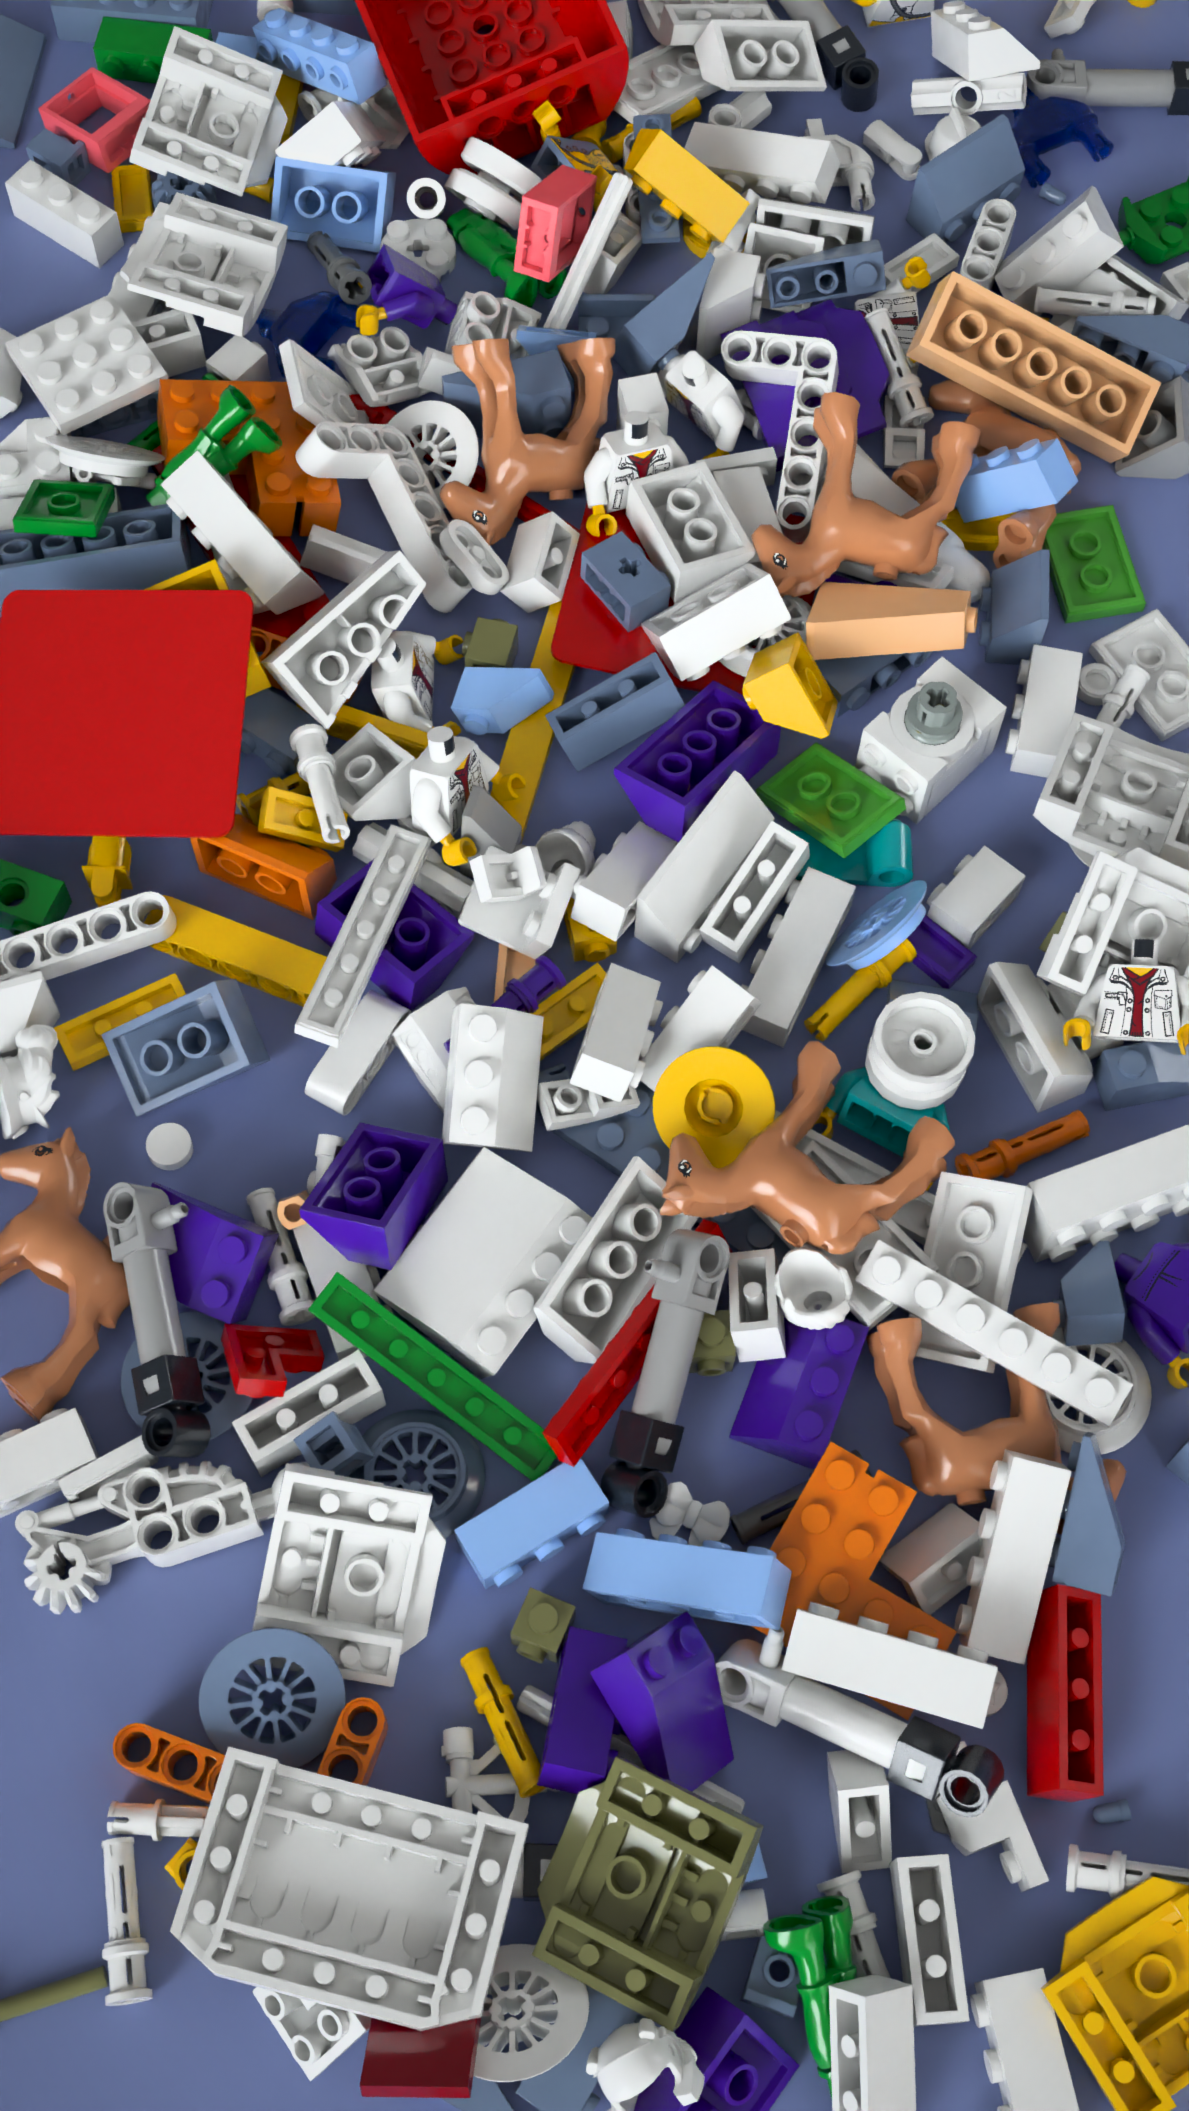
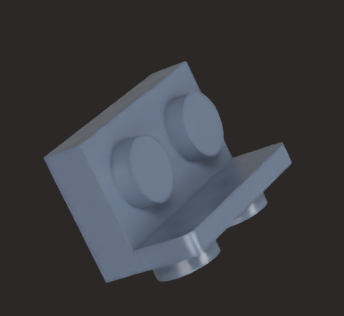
M582 294L578 301V331L597 333L596 338H615L616 341L623 326L651 303L656 296L653 294Z

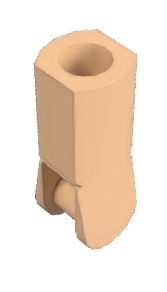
M307 1190L279 1199L277 1208L278 1219L288 1230L307 1224L300 1217L299 1212L300 1207L309 1196Z

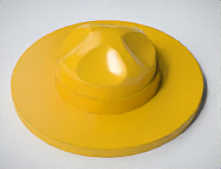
M700 1047L679 1056L665 1069L655 1088L653 1117L657 1131L669 1149L675 1136L686 1133L697 1139L712 1166L722 1168L733 1162L749 1140L774 1121L775 1097L767 1076L748 1056L726 1047Z

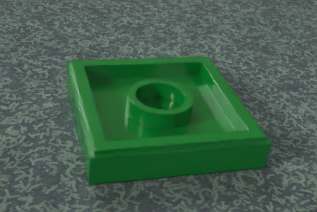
M35 479L13 517L14 532L97 538L115 500L114 485Z

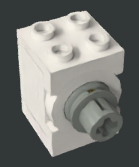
M941 657L917 679L915 687H912L898 697L888 714L882 711L863 729L855 767L903 797L906 809L899 815L907 816L914 823L918 824L924 816L993 752L1007 707L948 660Z

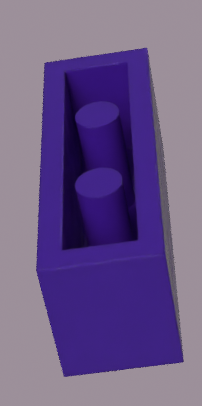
M569 1626L560 1657L538 1776V1786L578 1794V1792L601 1784L606 1780L614 1759L618 1756L617 1750L610 1749L612 1734L620 1735L622 1727L591 1676L590 1671L625 1649L628 1639Z

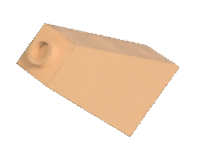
M824 582L821 583L806 621V646L814 660L964 649L968 633L976 632L978 609L971 607V591Z

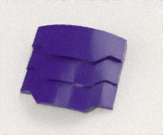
M829 299L797 313L793 310L762 324L754 320L720 334L722 342L728 334L740 330L816 337L829 340L837 350L839 375L836 392L853 396L860 403L857 419V439L887 427L879 401L887 387L890 375L861 311L836 308L833 301ZM744 350L738 351L732 356V359L742 361L750 353ZM784 354L777 355L771 362L781 365L786 363L790 357ZM819 358L814 360L810 366L816 369L824 368L829 364V361ZM741 381L758 420L764 445L766 448H774L777 457L776 472L783 469L796 386ZM817 396L811 397L804 402V405L811 408L821 405V398ZM805 435L798 441V444L805 447L815 444L818 438L813 435Z

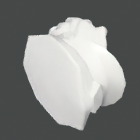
M31 1025L29 1028L19 1031L15 1037L16 1045L19 1048L17 1056L8 1059L0 1057V1120L2 1136L5 1140L10 1138L15 1140L25 1133L29 1125L33 1123H38L48 1129L50 1128L44 1115L60 1097L59 1091L51 1089V1085L56 1079V1075L52 1073L53 1050L58 1041L57 1032L51 1026Z

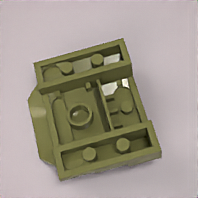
M616 1756L605 1782L578 1792L563 1834L537 1889L546 1922L532 1955L673 2032L681 2025L714 1957L745 1882L764 1825L718 1802L713 1803L668 1779H663Z

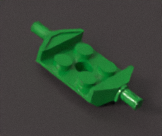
M1189 176L1186 182L1131 204L1128 197L1122 198L1118 212V227L1120 229L1118 234L1124 246L1129 250L1133 249L1147 264H1160L1189 252ZM1174 222L1179 224L1182 228H1178L1172 225L1168 226L1166 223Z

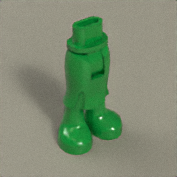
M464 208L448 218L446 225L453 231L454 240L461 245L464 252L474 261L487 268L493 277L499 276L506 283L504 298H509L531 308L535 303L537 292L546 299L553 298L560 292L567 277L566 268L549 283L515 272L514 263L517 239L496 221L486 218L482 213H473L468 208Z
M229 385L220 395L217 413L205 428L200 427L193 441L168 462L161 476L154 480L157 486L146 495V498L152 506L167 504L166 501L171 496L161 486V483L197 450L224 477L229 472L238 469L237 464L252 452L257 451L271 454L282 446V441L269 424L259 417H252L256 410L250 400L239 389ZM247 421L228 444L221 440L233 428Z
M836 1895L812 1899L802 1905V1914L779 1916L770 1919L763 1925L765 1940L768 1945L775 1950L791 1954L797 1965L800 1982L796 1984V1987L803 2002L807 2041L812 2056L818 2065V2075L828 2081L831 2099L829 1985L855 1979L857 1972L856 1965L852 1964L851 1930L853 1917L849 1898Z

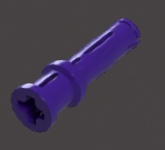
M540 955L535 959L536 965L518 980L515 978L511 979L505 987L506 992L490 1006L534 1013L539 1009L538 1003L554 989L561 990L564 988L567 982L559 968L548 957ZM450 1039L444 1042V1047L448 1053L450 1050Z

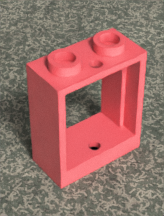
M91 67L38 109L46 129L58 136L68 138L73 144L78 140L84 142L89 163L106 173H110L130 157L142 118H145L151 100ZM102 106L116 114L92 134L77 126Z
M561 165L522 196L514 263L515 272L549 283L574 261L591 224L597 182L596 175ZM579 208L585 210V215L580 213Z

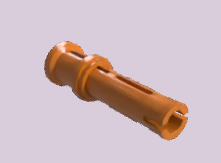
M1075 1110L1064 1117L1039 1126L1008 1141L999 1138L993 1139L989 1142L988 1147L970 1155L966 1153L956 1155L955 1166L959 1175L988 1180L999 1176L1008 1178L1014 1175L1019 1165L1050 1153L1071 1142L1088 1137L1090 1133L1088 1121L1081 1111Z

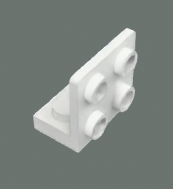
M490 846L486 849L484 855L509 853ZM565 862L554 873L543 870L547 883L546 887L517 901L480 903L475 881H473L458 923L536 959L552 947L581 869Z

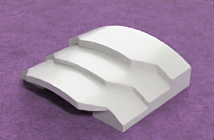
M637 0L649 31L658 42L666 46L695 45L712 19L780 20L770 8L767 0Z
M174 26L164 54L160 75L145 118H142L129 162L164 176L169 171L201 185H205L206 182L241 197L246 187L267 184L277 154L274 150L280 145L288 120L282 105L275 95L283 70Z
M177 192L165 213V217L145 224L136 246L120 270V276L128 282L127 290L164 300L167 307L201 316L204 318L203 326L243 337L255 324L268 298L286 247L288 225Z
M1074 713L1033 816L1061 839L1095 856L1097 851H1101L1115 857L1135 846L1189 871V753L1152 744L1116 726Z
M1134 846L1115 857L1097 851L1081 890L1075 894L1059 934H1053L1036 975L1058 987L1083 997L1097 976L1107 973L1110 964H1131L1133 939H1150L1159 941L1158 966L1175 967L1179 971V975L1189 978V871L1140 847Z
M286 1463L252 1631L263 1628H284L300 1632L317 1641L329 1652L337 1663L343 1679L394 1687L400 1655L427 1637L438 1576L446 1545L445 1537L429 1517L433 1495L431 1493L385 1486L379 1482L335 1475V1471ZM271 1657L272 1666L282 1669L286 1659ZM259 1659L252 1662V1664L265 1666L264 1659ZM292 1662L288 1670L299 1672L303 1668Z

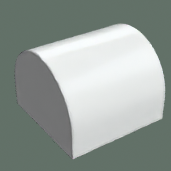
M763 1888L742 1890L740 1892L721 1941L764 1936L763 1925L769 1919Z

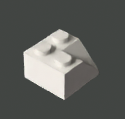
M51 417L25 419L0 443V500L16 496L25 497L35 479L77 482V478L72 477L73 467L62 464L59 461V450L52 447L45 440L48 436H63ZM70 432V433H68V434H66V435H64V436H72V435H71V432Z

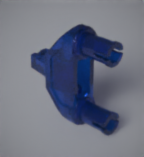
M1027 87L1025 108L1012 109L1015 119L1012 131L1025 167L1024 176L1032 188H1037L1038 184L1039 186L1043 185L1051 175V170L1039 158L1041 154L1074 141L1081 142L1094 162H1099L1100 157L1102 160L1106 159L1114 148L1113 143L1107 139L1098 127L1097 115L1083 102L1054 96L1040 100Z
M322 291L291 302L284 311L263 308L256 320V324H258L260 335L273 342L281 376L286 378L279 345L288 339L296 342L335 372V363L332 359L316 355L339 328L345 326L360 330V327H356V312L360 305L344 302L338 293Z

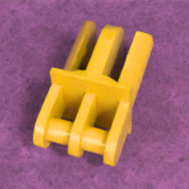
M92 836L87 866H82V870L98 907L121 900L122 889L133 890L129 877L132 850L126 837Z

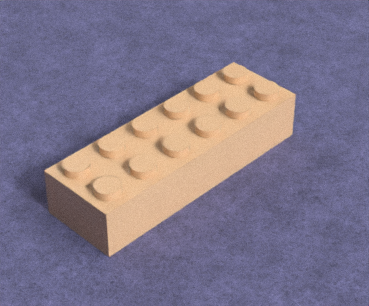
M952 271L937 284L905 355L1036 425L1054 430L1061 438L1110 464L1129 455L1162 383L955 271Z

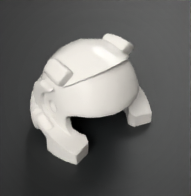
M642 2018L639 2023L624 2024L614 2030L599 2048H592L586 2065V2072L589 2075H593L594 2078H598L605 2097L611 2103V2108L607 2111H634L638 2094L652 2084L666 2067H669L675 2076L673 2093L683 2106L698 2101L705 2080V2076L696 2065L697 2055L694 2049L686 2041L677 2037L674 2032L664 2026H655L654 2021L647 2018Z

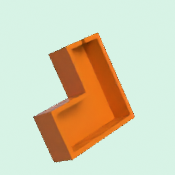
M159 380L157 421L162 456L165 457L163 461L164 468L176 454L193 441L200 427L205 428L218 411L220 395L229 385H232L239 389L254 406L256 412L252 417H259L273 428L282 441V446L277 451L271 454L257 451L252 452L237 464L238 469L229 472V475L246 476L251 510L271 530L273 536H291L297 502H303L298 529L299 536H309L313 524L336 532L341 508L337 478L312 477L298 465L295 458L296 451L316 426L293 410L287 382ZM247 421L233 428L221 440L228 444Z
M830 1442L770 1550L777 1553L776 1559L792 1571L780 1625L785 1632L783 1646L788 1647L797 1609L800 1608L808 1611L810 1602L840 1610L838 1620L857 1625L859 1616L887 1623L889 1624L887 1634L907 1639L909 1630L936 1637L939 1639L937 1648L947 1651L957 1633L955 1629L869 1579L917 1491L879 1469L874 1477L866 1474L870 1466L869 1463ZM752 1626L763 1634L768 1635L769 1628ZM868 1696L907 1721L914 1709Z

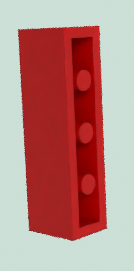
M1061 1584L1042 1590L1027 1651V1796L1070 1803L1104 1796L1101 1594Z

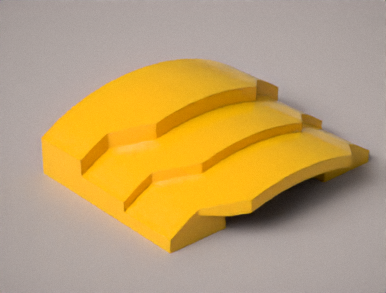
M1150 1876L1065 1932L1060 1972L1040 1988L1115 2111H1170L1176 2107L1171 2096L1189 2084V1885L1155 1876Z

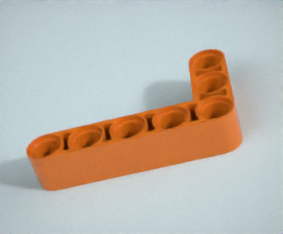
M360 1697L351 1700L345 1705L340 1713L317 1774L332 1777V1770L337 1763L343 1760H352L358 1765V1774L352 1783L367 1786L388 1730L387 1718L376 1701L371 1698ZM362 1712H371L376 1715L378 1720L377 1726L372 1733L366 1736H357L351 1732V1723L356 1715ZM141 1723L129 1724L122 1728L114 1738L112 1747L117 1762L132 1774L208 1804L211 1802L225 1755ZM137 1738H149L151 1740V1750L147 1758L140 1762H130L128 1749L131 1743ZM186 1755L196 1756L198 1766L195 1774L187 1780H176L173 1770L178 1759Z

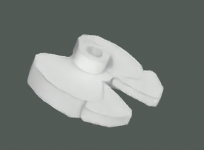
M681 1481L670 1483L663 1508L655 1515L656 1518H651L649 1521L652 1536L656 1540L659 1539L660 1534L674 1536L683 1524L685 1527L692 1529L688 1545L702 1546L704 1540L719 1542L728 1529L730 1510L725 1502L719 1500L703 1505L701 1502L693 1500L686 1484Z

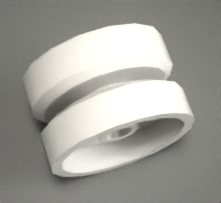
M470 137L461 153V157L465 164L477 172L478 175L463 168H455L452 170L444 187L464 201L463 203L475 212L482 213L486 218L495 220L510 229L517 230L519 227L521 203L511 197L509 193L522 198L524 194L542 181L541 178L495 147L477 138Z
M915 992L899 996L887 1004L877 1018L867 1047L865 1066L871 1084L883 1098L899 1107L922 1110L939 1106L954 1095L973 1057L975 1034L971 1021L956 1003L941 995Z

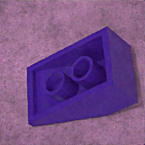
M152 1182L151 1187L161 1189L167 1194L170 1205L182 1202L188 1207V1215L173 1224L178 1251L168 1255L176 1300L189 1308L227 1324L247 1320L279 1233L171 1188Z
M688 1611L651 1630L590 1671L591 1676L647 1771L693 1792L734 1760L714 1655Z

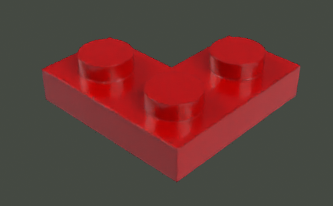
M224 1324L221 1342L236 1394L252 1398H262L265 1396L283 1397L287 1385L284 1371L301 1373L303 1371L320 1372L325 1356L316 1330Z

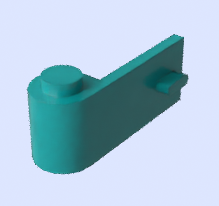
M894 818L845 859L806 832L788 830L809 843L810 857L796 877L797 880H802L808 867L854 885L896 887L909 883L913 879L911 829L898 819Z

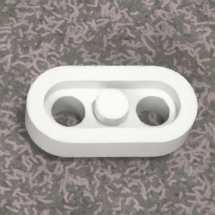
M455 519L445 527L440 534V544L446 556L457 565L476 591L487 595L497 594L509 580V572L503 561L480 533L468 522Z

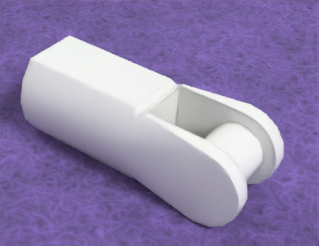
M882 120L872 122L864 131L863 144L884 162L888 163L902 179L907 181L915 180L920 168L919 164L922 160L921 151L905 141Z

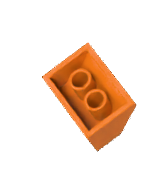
M235 814L232 830L223 837L190 838L200 872L311 920H314L317 914L318 902L329 894L337 880L334 860L327 852L318 847L310 846L307 848L291 840L257 832L258 826H255L250 819L240 814Z

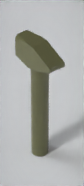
M105 1966L0 1999V2022L109 1987Z

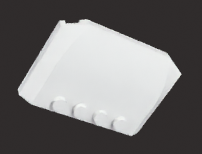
M228 1747L170 1932L218 1977L420 2031L479 2018L482 2016L529 1824L478 1811L476 1815L280 1764L278 1759Z

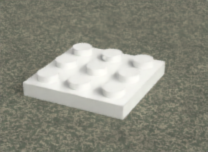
M112 293L5 343L8 354L63 436L158 391L159 380L169 379L168 374Z

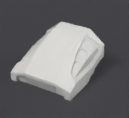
M466 291L460 299L456 315L452 320L444 353L453 356L452 346L472 344V341L508 339L511 360L530 356L516 339L517 329L519 325L537 327L542 313L509 298H495L492 294L484 291H479L475 294Z
M397 327L384 328L378 337L371 336L369 338L359 334L353 335L346 344L342 343L341 346L339 344L332 345L327 354L330 359L336 362L351 386L370 407L387 406L418 398L432 392L417 387L422 354L410 345L407 334Z
M466 987L445 991L409 1014L392 1033L393 1042L399 1048L417 1079L443 1114L449 1053L444 1047V1042L451 1038L453 1008L461 1003L476 1005Z

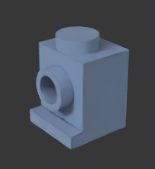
M44 128L26 146L29 160L34 161L74 187L91 172L85 143L80 140L73 144L68 138L58 136Z
M334 1411L293 1439L310 1467L335 1471V1475L348 1477L375 1457L356 1426L340 1420Z
M761 1936L757 1942L740 2001L788 2019L793 2018L800 1995L796 1984L800 1982V1977L793 1956L771 1948L765 1937ZM773 1961H782L786 1964L788 1968L786 1980L778 1982L770 1976L769 1967Z

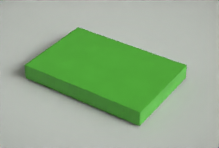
M1108 505L1056 513L1057 516L1047 530L1042 549L1050 550L1049 575L1065 624L1143 612L1146 602L1114 506Z
M817 742L755 790L758 797L767 807L844 859L906 809L903 797Z

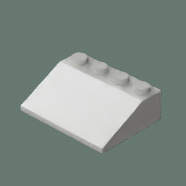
M483 1147L406 1246L392 1270L386 1272L372 1292L480 1379L493 1376L498 1372L537 1317L533 1307L592 1220V1217L564 1195Z

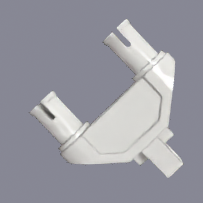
M821 118L806 119L807 129L803 137L831 141L839 158L840 166L832 187L849 186L851 207L856 211H860L859 199H862L863 210L871 209L875 204L871 185L875 172L871 157L865 150L837 134L825 135ZM776 196V200L799 203L791 198Z

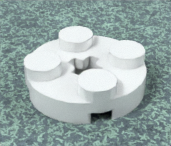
M436 218L431 220H394L387 226V233L381 240L380 249L383 244H386L434 274L440 282L442 275L446 274L448 270L449 274L453 271L456 265V245L443 220ZM423 250L422 256L414 257L413 251Z

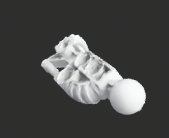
M202 1461L200 1466H189L188 1462L179 1463L178 1469L173 1470L170 1466L158 1469L144 1467L133 1471L127 1477L104 1484L96 1496L72 1504L67 1502L37 1513L25 1510L15 1520L16 1529L32 1546L25 1557L24 1565L34 1573L24 1579L25 1586L29 1590H36L33 1600L39 1606L49 1603L50 1610L54 1614H61L67 1603L74 1613H80L82 1610L81 1599L85 1596L93 1603L98 1602L99 1596L93 1590L94 1585H106L110 1582L112 1565L146 1556L155 1566L170 1567L262 1536L264 1532L261 1521L275 1517L285 1468L278 1473L271 1488L252 1494L247 1483L242 1479H235L232 1475V1469L223 1464L216 1468L212 1466L210 1461ZM307 1462L291 1463L295 1465L310 1467ZM152 1486L160 1487L159 1495L154 1501L147 1504L139 1503L140 1495L146 1488ZM103 1508L127 1521L119 1526L89 1536L50 1529L74 1521L76 1517ZM209 1515L219 1516V1523L213 1531L209 1533L197 1532L199 1522ZM161 1531L172 1532L171 1541L167 1546L162 1549L151 1548L152 1539L157 1533ZM66 1557L74 1567L69 1569V1578L62 1580L60 1577L65 1574Z

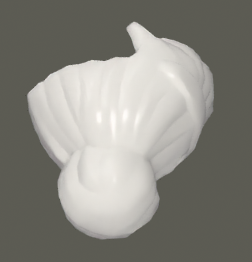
M574 821L562 828L547 831L535 845L542 868L547 872L554 873L566 862L581 869L578 876L579 879L581 875L588 876L592 872L596 861L593 854L596 838L590 826L583 821Z
M809 1248L791 1250L783 1257V1261L775 1275L774 1286L776 1288L778 1304L783 1310L785 1318L797 1326L809 1328L810 1330L833 1328L836 1323L843 1322L845 1316L850 1311L849 1301L853 1290L847 1270L843 1266L838 1267L819 1251Z

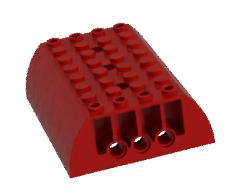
M355 0L419 152L432 166L448 175L455 168H463L478 175L477 172L465 164L461 157V153L470 137L477 138L495 147L514 160L541 149L544 143L540 133L541 126L532 113L546 100L552 104L561 117V120L556 124L563 138L606 120L615 108L626 83L629 67L628 49L606 0ZM489 24L494 26L493 30L487 34L477 33L478 29L483 25Z

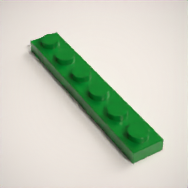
M336 1272L309 1307L308 1311L532 1482L543 1476L556 1459V1454L542 1434L544 1429L339 1272Z

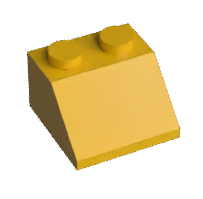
M799 632L755 653L743 683L744 687L742 688L748 706L752 710L757 709L765 722L820 739L829 736L838 701Z

